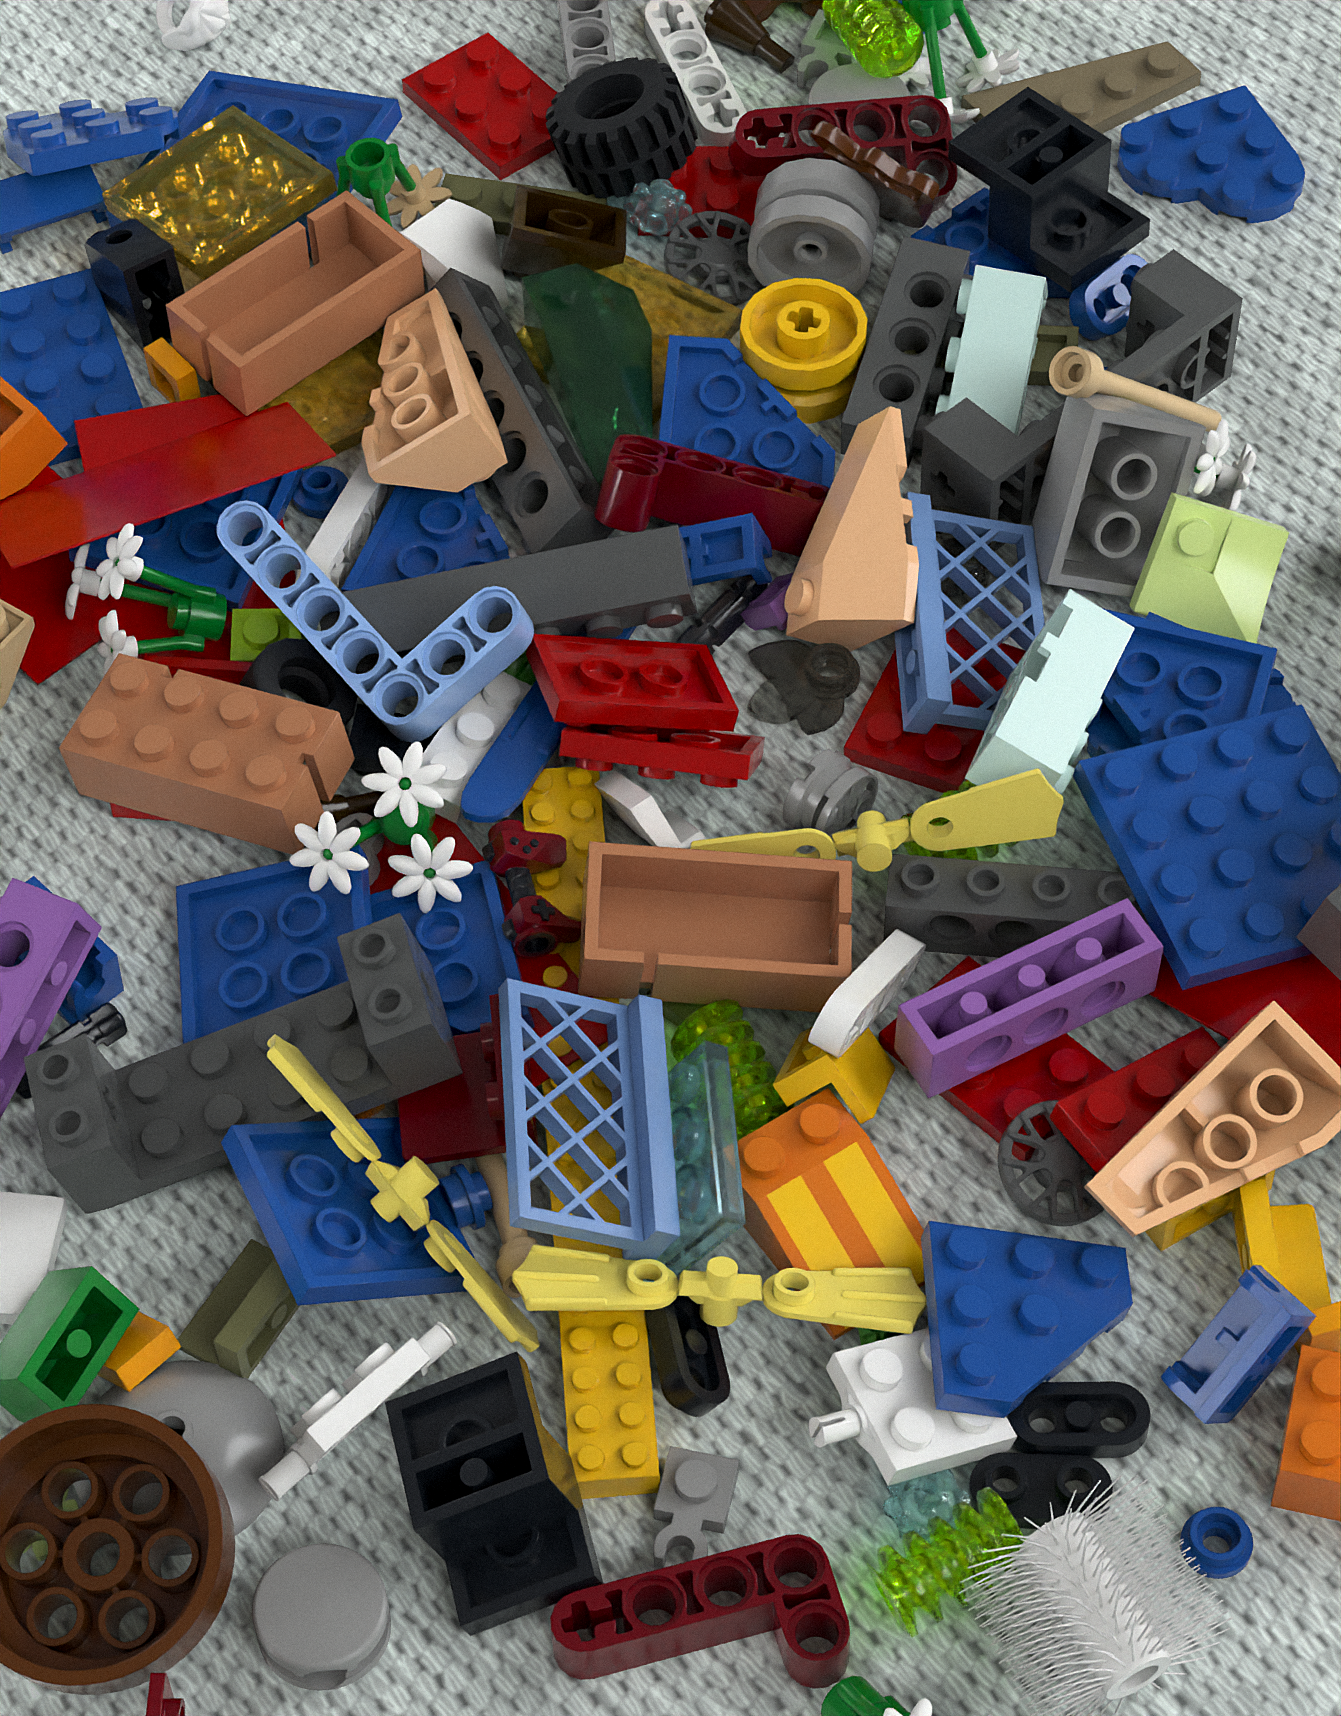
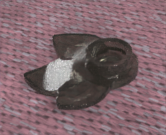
M780 640L760 645L749 651L748 658L767 680L750 699L747 705V713L753 718L769 724H786L797 719L799 727L807 735L823 732L833 727L844 714V699L853 694L859 686L860 666L846 647L835 643H824L811 648L798 640ZM834 673L837 676L826 677L822 676V674Z

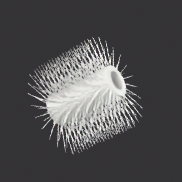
M1120 1475L1082 1513L1079 1512L1101 1480H1099L1074 1513H1071L1072 1508L1070 1509L1077 1489H1075L1066 1513L1063 1516L1054 1519L1050 1502L1052 1521L1045 1522V1525L1042 1527L1037 1526L1024 1517V1519L1037 1528L1030 1536L1001 1534L1002 1536L1026 1538V1540L1020 1539L1024 1541L1023 1544L982 1551V1553L1020 1547L1019 1551L970 1566L968 1569L1005 1557L1013 1558L960 1581L961 1583L980 1574L996 1571L959 1592L960 1594L969 1588L974 1589L987 1584L964 1600L968 1602L982 1594L985 1595L975 1603L977 1605L968 1611L992 1602L991 1605L976 1615L978 1617L974 1618L976 1620L985 1614L986 1616L992 1614L990 1616L992 1618L979 1626H982V1628L999 1620L990 1629L992 1631L984 1635V1637L1013 1621L1008 1627L991 1634L992 1636L1006 1630L992 1640L994 1642L1013 1627L1024 1625L990 1644L989 1646H992L1014 1634L1012 1637L1003 1640L1002 1642L1006 1641L1007 1644L994 1653L1029 1633L1024 1640L997 1653V1655L1014 1647L1005 1655L1007 1656L1015 1649L1024 1646L1000 1661V1664L1027 1648L1022 1654L1006 1661L1009 1662L1020 1657L1009 1665L1008 1669L1026 1655L1037 1653L1005 1671L1006 1673L1027 1662L1025 1665L1017 1668L1023 1670L1011 1677L1010 1680L1043 1660L1039 1667L1012 1680L1015 1681L1028 1675L1021 1681L1022 1683L1028 1677L1038 1674L1014 1689L1016 1690L1042 1675L1036 1682L1023 1687L1022 1689L1034 1685L1022 1695L1044 1680L1045 1682L1050 1681L1020 1698L1022 1700L1042 1689L1033 1696L1041 1695L1025 1706L1057 1688L1055 1690L1056 1693L1028 1707L1031 1708L1043 1702L1036 1708L1038 1709L1043 1704L1051 1702L1030 1716L1054 1704V1708L1038 1715L1041 1716L1047 1713L1045 1716H1048L1059 1707L1074 1701L1066 1709L1054 1715L1061 1716L1065 1711L1084 1702L1066 1715L1070 1716L1073 1714L1072 1716H1074L1082 1707L1095 1700L1076 1715L1080 1716L1096 1704V1707L1086 1715L1090 1716L1100 1705L1109 1699L1110 1701L1099 1713L1098 1716H1100L1113 1700L1121 1698L1115 1710L1116 1714L1125 1696L1136 1692V1699L1139 1702L1138 1690L1148 1684L1163 1690L1153 1683L1160 1675H1186V1673L1165 1672L1169 1666L1205 1659L1206 1657L1171 1663V1660L1220 1642L1189 1652L1182 1651L1230 1629L1227 1628L1205 1638L1206 1636L1201 1637L1233 1617L1185 1641L1201 1629L1218 1623V1621L1212 1622L1229 1610L1202 1627L1190 1631L1200 1622L1223 1611L1224 1609L1213 1613L1219 1608L1218 1606L1205 1617L1204 1615L1200 1616L1224 1600L1199 1613L1203 1610V1607L1213 1603L1210 1602L1204 1605L1217 1596L1215 1594L1194 1610H1186L1216 1592L1214 1591L1201 1599L1199 1598L1204 1593L1195 1597L1211 1586V1583L1181 1602L1185 1595L1208 1584L1205 1583L1193 1589L1203 1581L1201 1580L1189 1590L1181 1591L1207 1575L1206 1573L1182 1587L1187 1581L1197 1577L1196 1575L1187 1579L1200 1569V1564L1182 1574L1180 1573L1185 1571L1187 1566L1179 1572L1176 1571L1196 1559V1557L1163 1577L1169 1569L1191 1558L1189 1557L1176 1563L1186 1555L1185 1553L1172 1564L1165 1565L1191 1549L1189 1547L1165 1561L1169 1556L1181 1551L1178 1550L1169 1554L1183 1544L1184 1541H1181L1184 1539L1172 1545L1168 1544L1171 1541L1169 1539L1180 1531L1145 1552L1153 1543L1175 1532L1173 1531L1157 1539L1170 1528L1168 1526L1174 1523L1173 1521L1166 1526L1163 1524L1153 1528L1168 1517V1513H1165L1156 1519H1150L1155 1515L1153 1513L1164 1505L1160 1507L1158 1505L1141 1513L1154 1502L1152 1500L1159 1497L1156 1496L1151 1500L1146 1499L1142 1502H1137L1152 1491V1487L1126 1500L1148 1479L1112 1501L1122 1488L1138 1476L1136 1475L1091 1510L1092 1506L1122 1477ZM1128 1493H1130L1126 1498H1124V1499H1123L1119 1504H1117L1115 1507H1113V1508H1111V1509L1105 1511L1104 1513L1100 1514L1103 1510H1105L1106 1508H1108L1109 1506H1111L1112 1504H1114L1116 1501H1118L1119 1499H1121L1122 1497H1124L1125 1495H1127ZM1143 1494L1121 1511L1112 1514L1116 1508ZM1106 1501H1108L1103 1508H1101L1100 1510H1098L1097 1512H1095L1094 1514H1092L1095 1510H1097L1100 1506H1102ZM1141 1503H1144V1504H1142L1141 1506L1137 1507L1136 1509L1130 1511L1133 1507H1135V1506H1137V1505H1139V1504H1141ZM1148 1504V1505L1145 1506L1142 1510H1140L1138 1513H1136V1514H1134V1515H1131V1516H1128V1515H1130L1131 1513H1133V1512H1135L1136 1510H1138L1139 1508H1141V1507H1143L1144 1505ZM1157 1508V1509L1154 1510L1153 1512L1149 1513L1148 1515H1146L1145 1517H1143V1518L1140 1519L1139 1521H1137V1522H1135L1134 1524H1132L1131 1526H1129L1134 1519H1136V1518H1138V1517H1140V1516H1142V1515L1148 1513L1149 1511H1151V1510ZM1126 1511L1119 1519L1111 1521L1120 1513ZM1163 1517L1144 1532L1133 1535V1533ZM1130 1518L1129 1520L1119 1525H1116L1119 1521ZM1138 1526V1527H1137L1135 1530H1133L1132 1532H1130V1533H1128V1534L1122 1536L1121 1538H1118L1120 1535H1122L1123 1533H1125L1127 1530H1129V1529H1131V1528H1133V1527ZM1160 1527H1163V1528H1161L1160 1530H1158V1531L1154 1532L1153 1534L1149 1535L1148 1537H1146L1150 1532H1152V1531H1154V1530H1156V1529H1158V1528H1160ZM1166 1527H1168L1166 1530H1164L1162 1533H1160V1534H1159L1158 1536H1156L1154 1539L1145 1541V1540L1149 1539L1150 1537H1152L1153 1535L1157 1534L1158 1532L1162 1531V1530L1165 1529ZM1143 1536L1136 1544L1128 1546L1133 1541ZM1167 1540H1169V1541H1168L1167 1543H1165L1163 1546L1158 1547V1546H1160L1161 1544H1163L1164 1542H1166ZM1181 1542L1160 1558L1150 1560L1152 1557ZM1147 1543L1146 1545L1132 1551L1136 1546ZM1157 1550V1551H1156L1155 1553H1153L1151 1556H1149V1557H1147L1146 1559H1144V1560H1142V1561L1136 1563L1137 1560H1139L1140 1558H1142V1557L1145 1556L1146 1554ZM1015 1559H1018V1560H1016V1561L1010 1563L1009 1565H1007V1566H1005V1567H1001V1568H998V1569H994V1568H997V1567H999V1566H1001V1565H1004V1564H1006V1563H1008V1562H1011V1561H1013V1560H1015ZM1162 1560L1154 1569L1146 1571L1152 1565ZM1199 1567L1175 1585H1168L1170 1582ZM1007 1568H1010L1008 1571H1006L1005 1573H1003V1574L1000 1575L999 1577L994 1578V1579H992V1580H989V1581H987V1582H984V1583H982V1584H979V1583L983 1582L984 1580H986V1579H988V1578H990V1577H992V1576L998 1574L999 1572H1001V1571H1003V1570H1005V1569H1007ZM1165 1568L1164 1570L1148 1577L1152 1572ZM1163 1572H1165L1159 1579H1156ZM1175 1575L1166 1583L1152 1589L1155 1585H1157L1164 1579ZM1006 1578L998 1585L974 1596L998 1579ZM1013 1580L1009 1585L997 1589L999 1586ZM1180 1585L1172 1594L1162 1597L1170 1590ZM1015 1586L1006 1594L1002 1595L1009 1587ZM996 1592V1593H994L993 1595H991L990 1597H988V1598H986L985 1600L981 1601V1600L984 1599L986 1596H988L990 1593ZM1183 1593L1182 1595L1166 1602L1172 1596ZM999 1594L995 1599H993V1600H991V1601H989V1602H987V1603H985V1604H982L983 1602L987 1601L988 1599H990V1598L994 1597L995 1595ZM1025 1594L1023 1597H1021L1011 1605L1004 1607L1011 1600L1019 1597L1020 1595ZM1010 1598L1005 1602L997 1605L996 1607L990 1609L989 1611L983 1613L985 1610L993 1606L998 1601ZM1180 1598H1182L1176 1605H1173ZM1189 1601H1192V1602H1191L1189 1605H1187L1186 1607H1184V1608L1180 1609L1179 1611H1177V1612H1175V1613L1169 1615L1172 1611H1174L1175 1609H1177L1178 1607H1180V1606L1183 1605L1184 1603H1187V1602H1189ZM1015 1606L1008 1614L986 1624L1010 1607ZM1027 1607L1023 1612L1010 1616L1013 1613ZM1199 1610V1611H1198L1194 1616H1192L1189 1620L1184 1621V1622H1181L1183 1619H1185L1186 1617H1188L1190 1614H1192L1193 1612ZM1029 1613L1020 1621L1016 1622L1023 1614ZM1173 1617L1171 1620H1169V1621H1167V1622L1161 1624L1162 1622H1164V1621L1168 1620L1169 1618ZM1202 1618L1201 1620L1185 1627L1190 1621ZM1010 1619V1620H1008L1007 1622H1005L1004 1624H1002V1625H1000L999 1627L995 1628L997 1625H999V1624H1000L1001 1622H1003L1004 1620ZM1039 1621L1037 1624H1035L1034 1626H1032V1627H1031L1030 1629H1028L1027 1631L1018 1634V1633H1019L1021 1630H1023L1025 1627H1027V1626H1029V1625H1031V1624H1033V1623ZM1041 1634L1036 1640L1023 1644L1027 1640ZM1186 1636V1637L1183 1638L1182 1640H1180V1641H1178L1177 1643H1175V1642H1176L1177 1640H1179L1180 1638ZM1201 1638H1205V1639L1200 1640V1641H1198V1642H1196V1643H1194V1644H1191V1645H1189V1646H1187V1647H1185V1648L1180 1649L1181 1647L1187 1645L1188 1643H1190V1642H1192V1641H1195V1640H1198V1639H1201ZM1043 1640L1033 1649L1029 1650L1037 1641ZM1049 1649H1053L1052 1651H1050L1049 1653H1047L1046 1655H1044V1656L1041 1657L1040 1659L1031 1662V1661H1032L1034 1658H1036L1038 1655L1044 1653L1045 1651H1047V1650H1049ZM1056 1661L1051 1667L1038 1671L1040 1668ZM1058 1667L1056 1670H1054L1053 1672H1051L1049 1675H1047L1046 1677L1042 1678V1677H1043L1047 1672H1049L1051 1669ZM1056 1674H1059L1057 1677H1054V1678H1051V1679H1047V1678H1050V1677H1052V1676H1054V1675H1056ZM1076 1674H1078L1075 1678H1073V1679H1071V1680H1068V1679H1070L1071 1677H1073V1676H1075ZM1068 1676L1055 1686L1047 1690H1044L1053 1682L1061 1679L1062 1677ZM1070 1689V1690H1069L1066 1694H1064L1063 1696H1060V1697H1058V1698H1055V1699L1050 1700V1699L1053 1698L1054 1696H1056V1695H1058V1694H1060V1693H1062V1692H1064V1691ZM1092 1693L1091 1695H1089V1696L1085 1697L1084 1699L1080 1700L1082 1697H1084V1696H1086V1695ZM1072 1695L1063 1703L1056 1706L1064 1697Z

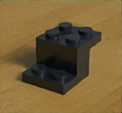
M1029 87L949 141L948 159L990 186L988 238L1070 293L1149 236L1150 218L1108 192L1112 140Z
M517 1351L385 1402L413 1529L445 1561L459 1624L470 1636L557 1604L564 1596L572 1592L604 1584L572 1459L542 1425L527 1362Z

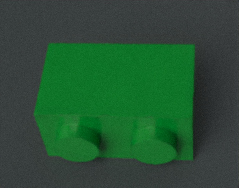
M93 1266L49 1271L0 1343V1405L23 1423L50 1411L78 1405L140 1309Z

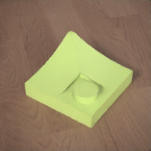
M1171 492L1129 606L1134 612L1147 616L1149 612H1152L1190 629L1257 644L1268 595L1289 532L1283 526Z

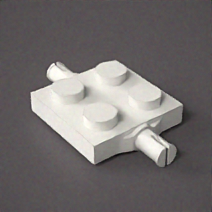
M437 1321L420 1339L416 1341L412 1337L396 1352L387 1342L380 1346L341 1384L348 1391L345 1397L342 1398L334 1388L331 1389L301 1416L302 1418L290 1429V1432L297 1438V1441L289 1447V1450L283 1455L284 1457L272 1469L258 1479L266 1493L278 1502L284 1494L308 1474L313 1475L318 1471L317 1463L394 1396L414 1376L423 1378L428 1373L427 1369L448 1349L457 1344L453 1333L443 1323Z
M929 1328L914 1331L912 1334H903L834 1352L826 1366V1370L841 1397L842 1411L820 1417H812L809 1420V1434L811 1438L816 1437L813 1443L817 1447L821 1448L827 1444L854 1438L873 1457L888 1486L982 1460L992 1454L1009 1452L1017 1438L1007 1417L999 1418L936 1410Z

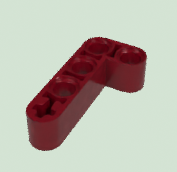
M927 95L755 109L748 111L740 117L728 145L730 162L737 171L748 176H764L786 162L805 158L828 160L823 155L824 150L820 146H810L804 143L798 133L803 130L813 131L818 122L825 121L836 126L862 148L868 150L875 147L886 153L903 167L933 176L940 186V192L934 200V211H937L944 205L958 177L957 165L948 159L949 141L953 139L947 107L937 98ZM916 120L927 124L931 129L932 136L922 137L915 134L910 129L908 122ZM865 125L872 128L877 134L878 140L869 142L860 139L853 127ZM780 133H784V137H779ZM748 137H756L758 145L765 146L763 150L757 149L755 141L747 140Z
M624 434L616 438L608 457L594 514L599 522L608 527L626 532H640L647 528L651 516L690 526L753 513L769 538L773 550L801 557L830 488L635 434Z
M801 1534L773 1538L578 1590L564 1596L554 1606L550 1617L554 1659L559 1668L568 1676L580 1680L603 1677L769 1631H774L784 1666L790 1677L802 1686L812 1689L826 1688L839 1681L845 1674L849 1663V1620L828 1556L818 1542L811 1537ZM799 1572L807 1575L812 1581L803 1587L793 1588L784 1585L779 1579L787 1573ZM719 1591H731L742 1597L740 1602L732 1606L716 1605L709 1600L713 1594ZM656 1609L666 1611L672 1616L668 1622L661 1625H648L638 1619L643 1613ZM623 1618L624 1633L617 1634L616 1620L613 1619ZM588 1629L592 1640L581 1642V1638L576 1631ZM810 1637H821L831 1642L834 1647L824 1653L814 1654L804 1650L799 1644Z

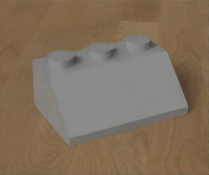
M1098 393L1088 398L1080 397L1078 399L1067 396L1031 525L1034 529L1039 578L1050 585L1132 597L1171 492L1187 496L1206 427L1121 397Z

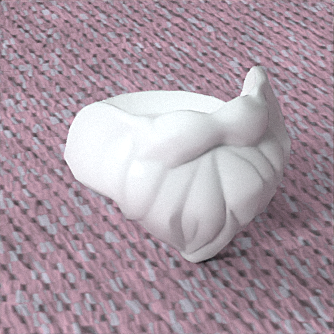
M158 0L156 19L157 25L163 33L161 41L168 49L189 51L204 46L206 43L216 39L231 25L228 0H189L190 7L184 14L178 27L172 21V7L175 0Z

